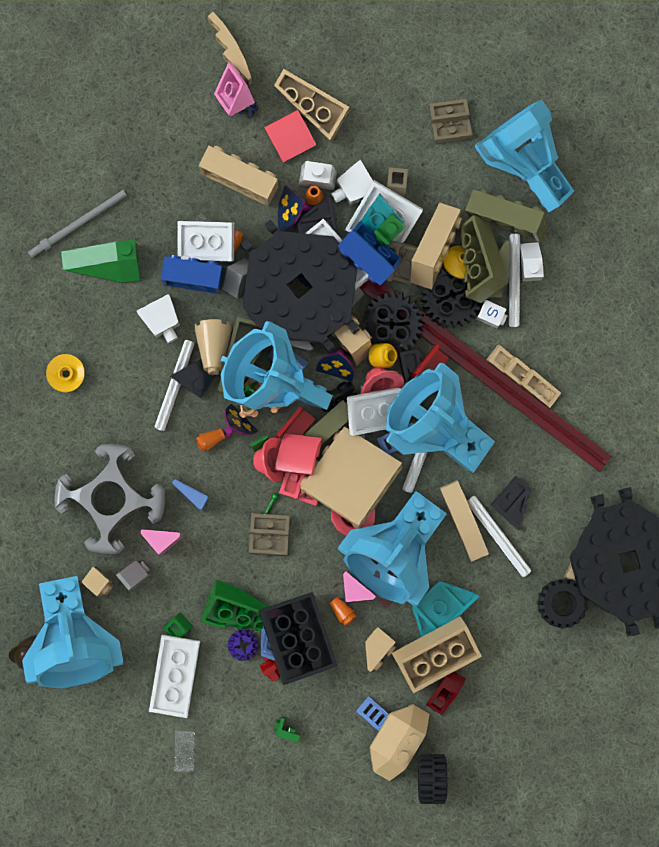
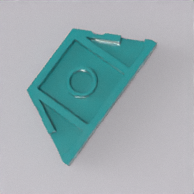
M438 581L423 596L417 606H412L421 637L458 618L480 596L477 593L447 582Z

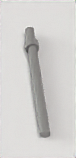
M124 190L120 191L48 239L44 238L40 241L39 245L28 251L29 255L33 258L40 252L52 248L51 245L127 197Z

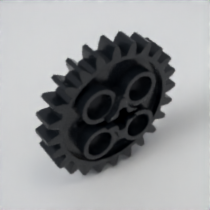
M443 268L440 269V275L438 274L432 290L425 288L427 290H422L421 292L424 295L421 298V302L426 303L422 308L429 309L426 316L433 315L431 321L433 322L438 319V325L440 326L444 322L446 328H448L449 323L452 324L453 328H456L457 323L463 327L464 320L469 324L471 322L470 317L475 319L477 316L475 312H479L481 309L479 305H482V303L466 298V294H462V292L468 290L465 279L456 278L445 272ZM453 283H460L462 288H454ZM442 289L444 294L438 295L435 290ZM449 295L455 297V300H453L452 298H448ZM466 300L469 305L464 307L459 301ZM448 306L451 312L446 313L441 307Z
M388 291L385 292L384 297L382 294H379L377 296L378 300L374 298L371 300L372 304L367 305L370 311H365L364 315L368 318H365L362 322L368 325L363 330H369L370 336L373 337L371 344L374 342L388 343L395 350L397 348L399 353L403 351V347L406 351L409 350L410 345L414 346L416 344L415 340L421 338L417 333L422 334L424 332L420 328V326L425 324V322L420 321L424 314H418L421 307L415 308L417 301L411 303V296L405 299L404 292L397 296L396 291L392 292L391 296ZM381 308H385L388 311V316L382 315ZM399 310H405L407 312V317H402L399 313ZM394 319V322L398 323L394 326V323L389 321ZM408 321V322H410V325H408V324H406V323H399V322ZM385 327L388 330V335L382 334L380 328ZM399 328L405 329L407 336H402L399 333Z

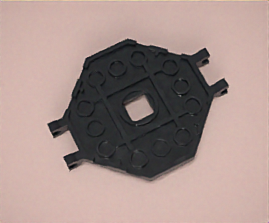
M269 220L265 226L273 237L256 250L247 238L241 242L243 249L249 255L243 309L260 330L263 329L266 321H270L285 329L289 340L321 343L330 354L335 350V346L328 337L344 325L349 328L353 335L360 330L359 326L352 319L357 267L350 257H346L340 252L339 242L334 236L279 231L272 220ZM303 275L313 288L298 299L289 289L288 284L298 276Z
M631 487L618 490L622 503L605 508L603 494L590 497L594 507L592 518L584 528L577 546L569 556L579 595L592 601L596 606L607 613H611L625 623L627 637L640 634L639 628L635 623L636 620L653 616L655 629L659 628V517L632 501L633 493ZM634 551L639 567L637 570L623 573L619 554Z

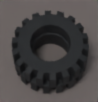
M567 579L551 581L539 592V600H537L538 612L549 625L558 628H570L580 623V620L585 617V612L588 610V599L579 595L574 581ZM559 592H566L573 599V608L566 615H559L552 608V599Z
M420 754L418 758V799L421 804H445L448 787L446 757L444 754Z

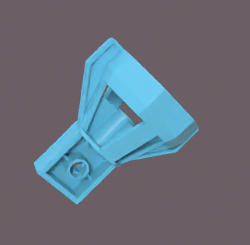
M539 100L527 106L478 142L475 148L487 165L522 178L523 181H527L530 189L535 192L542 206L548 212H551L559 207L574 190L555 164L559 157L549 125L552 121L551 112L543 100ZM531 138L532 142L522 147L519 153L515 150Z
M270 321L265 322L262 330L253 329L232 346L228 358L222 356L220 360L225 363L221 372L224 398L235 404L255 410L262 407H288L294 401L299 400L327 410L333 395L327 393L325 387L320 385L315 387L313 381L304 378L303 370L300 369L296 362L286 330ZM273 345V363L269 371L250 364L261 350ZM245 376L262 383L261 387L247 398L244 394Z
M439 363L435 370L427 369L408 381L388 408L386 430L390 435L386 441L403 455L443 451L465 470L474 473L495 443L492 438L466 417L459 376L444 363ZM438 391L436 399L429 410L420 405L429 395ZM411 417H415L418 421L408 428Z
M415 491L395 520L351 530L339 545L338 550L346 555L343 561L354 578L377 596L400 604L408 601L413 606H417L429 589L425 545L447 513ZM418 516L422 518L421 521L417 520ZM370 558L376 560L379 563L376 565ZM390 570L396 577L388 574V571Z
M77 576L39 583L45 624L22 660L27 684L38 682V685L42 687L63 689L93 683L113 672V666L123 664L119 640L84 613ZM60 598H65L63 603H60Z

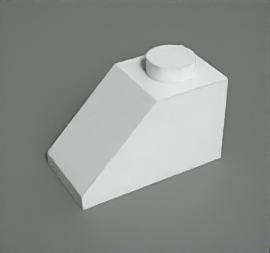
M539 243L520 244L522 282L542 280L544 274Z

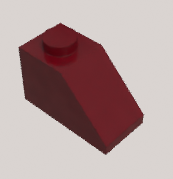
M455 671L443 677L426 705L443 715L459 694L466 678Z

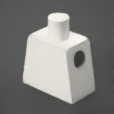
M361 160L337 179L339 189L331 193L336 203L345 198L349 205L363 200L373 180Z
M305 161L301 167L299 185L307 187L317 186L320 189L334 191L337 171L330 164Z
M169 294L137 310L138 315L156 338L164 335L167 343L178 339L173 329L180 326Z

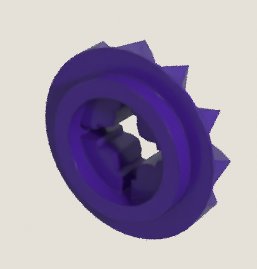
M248 630L236 631L228 641L230 654L240 661L253 658L259 648L257 637ZM240 637H242L244 642L252 643L246 647V654L242 648H235V646L240 644Z

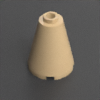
M218 319L202 320L200 325L195 324V334L203 368L210 375L219 374L225 363L220 360L222 356H227L233 331V324L228 321L227 325L222 324V320Z

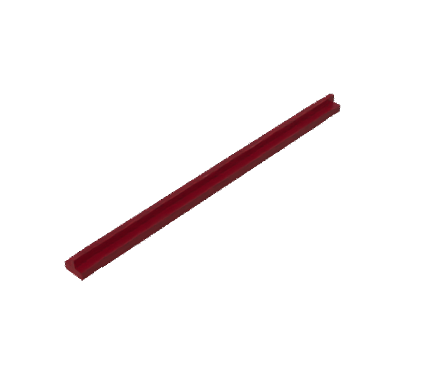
M370 279L359 287L369 297L377 300L379 294H382L384 297L385 292L388 291L390 296L394 292L384 282L379 285L378 283H373ZM400 309V315L402 317H407V312L403 309ZM426 314L420 319L425 324L420 326L424 332L419 335L433 346L439 344L441 352L598 472L607 464L611 456L447 330L439 326L435 321L432 322V319L426 316Z

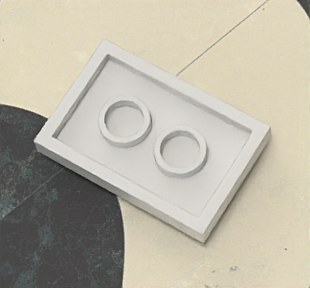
M178 221V256L183 260L196 258L209 261H234V222Z
M396 387L347 397L349 434L355 436L385 430L388 408L401 391V388Z

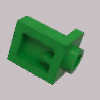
M392 213L374 231L376 234L375 238L381 244L385 243L388 246L406 226Z
M282 716L281 720L277 719L273 729L277 731L276 736L298 743L300 734H297L298 730L291 727H286V730L282 729L286 717Z

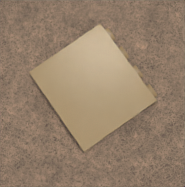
M344 426L341 431L338 430L335 433L333 443L325 447L321 460L316 461L314 475L305 476L300 486L302 494L310 495L350 521L353 527L358 529L363 526L401 471L402 462L361 436L350 435L349 429Z

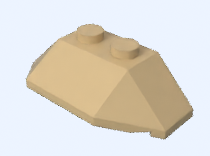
M414 704L389 713L369 747L373 772L391 781L407 768L426 736L429 713Z

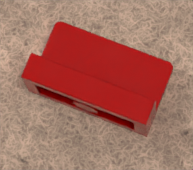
M439 344L431 348L411 374V378H415L427 369L435 370L439 363L445 364L449 357L439 350Z
M300 406L277 433L276 437L282 440L284 434L303 436L316 419Z

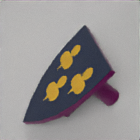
M287 185L284 186L278 207L279 231L284 232L296 223L302 211L309 212L310 205L305 204L306 201Z
M338 349L337 353L324 356L317 364L316 371L351 382L354 377L353 366L344 356V349Z
M230 404L224 411L225 421L228 425L225 428V437L229 438L234 432L243 435L257 433L258 430L246 418H242L239 415L240 411L233 404Z

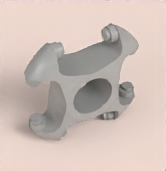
M101 444L96 448L95 452L100 458L103 457L105 459L109 456L110 461L108 465L92 482L75 491L68 489L72 485L70 483L72 482L71 478L67 474L62 475L58 478L56 484L54 504L55 509L62 515L69 509L68 506L70 504L67 501L75 499L91 514L101 533L99 541L96 537L87 539L84 542L86 548L99 554H119L125 546L120 540H113L111 542L110 537L113 531L126 517L144 507H151L152 509L148 512L149 520L153 524L159 522L162 519L165 508V489L157 483L151 488L152 492L150 494L153 496L152 499L142 497L129 485L119 466L120 458L124 461H130L136 456L132 448L120 444ZM106 483H117L125 492L126 501L124 507L114 515H103L95 505L96 492Z

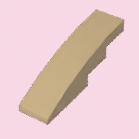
M212 12L208 16V21L218 31L215 35L216 41L226 50L223 53L224 60L227 63H232L241 77L250 85L252 78L237 42L224 23Z
M497 345L487 358L489 363L548 408L560 396V391L517 357L512 356L502 346Z
M458 480L440 487L452 520L471 562L488 555V550Z

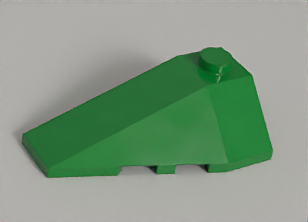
M135 240L61 251L63 271L119 283L141 281L137 243Z
M216 580L209 592L200 622L217 628L234 626L239 630H243V627L261 631L264 626L258 610L269 606L233 585Z

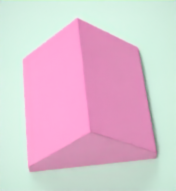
M228 62L214 95L227 114L233 116L254 104L255 101L234 65Z
M141 529V534L158 555H163L183 538L182 533Z
M344 572L343 580L346 602L372 600L376 597L349 573Z

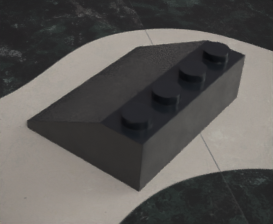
M313 592L258 610L283 685L338 666Z

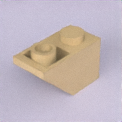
M92 567L82 580V583L96 596L107 595L113 588V585H111L113 580L96 567Z
M378 627L365 641L367 669L370 672L373 669L377 671L383 664L381 659L385 654L389 656L396 648L394 646L395 641Z

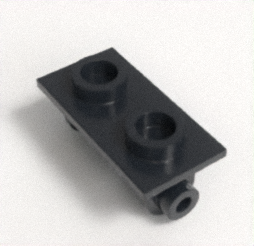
M350 381L341 382L337 385V388L326 391L333 396L327 410L321 408L323 412H330L336 407L338 399L344 400L347 403V397L357 395L355 387Z

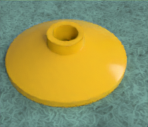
M453 246L449 248L448 254L443 260V265L450 275L464 279V275L467 274L466 265L463 264V259L461 258L465 255V249L462 246Z
M61 354L54 357L49 362L46 370L49 384L60 392L74 391L82 384L85 376L84 366L81 361L70 354ZM66 370L70 372L68 377L63 376V372Z

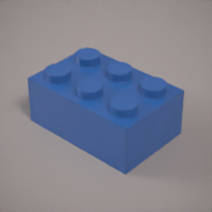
M360 220L339 243L338 247L344 256L350 257L354 261V265L358 269L364 270L368 274L369 279L373 283L381 285L396 270L403 259L385 243L381 244L375 238L376 234Z
M170 255L169 257H164L161 281L164 286L220 294L224 271L219 262L216 261L202 263L196 258L183 260L180 256Z

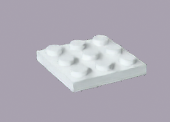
M374 180L345 230L350 232L358 224L376 197L381 193L405 221L404 225L406 227L392 240L404 243L422 213L423 208Z

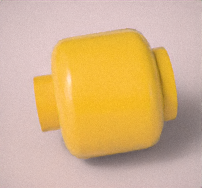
M378 343L370 348L368 357L373 367L390 368L397 359V352L391 344Z

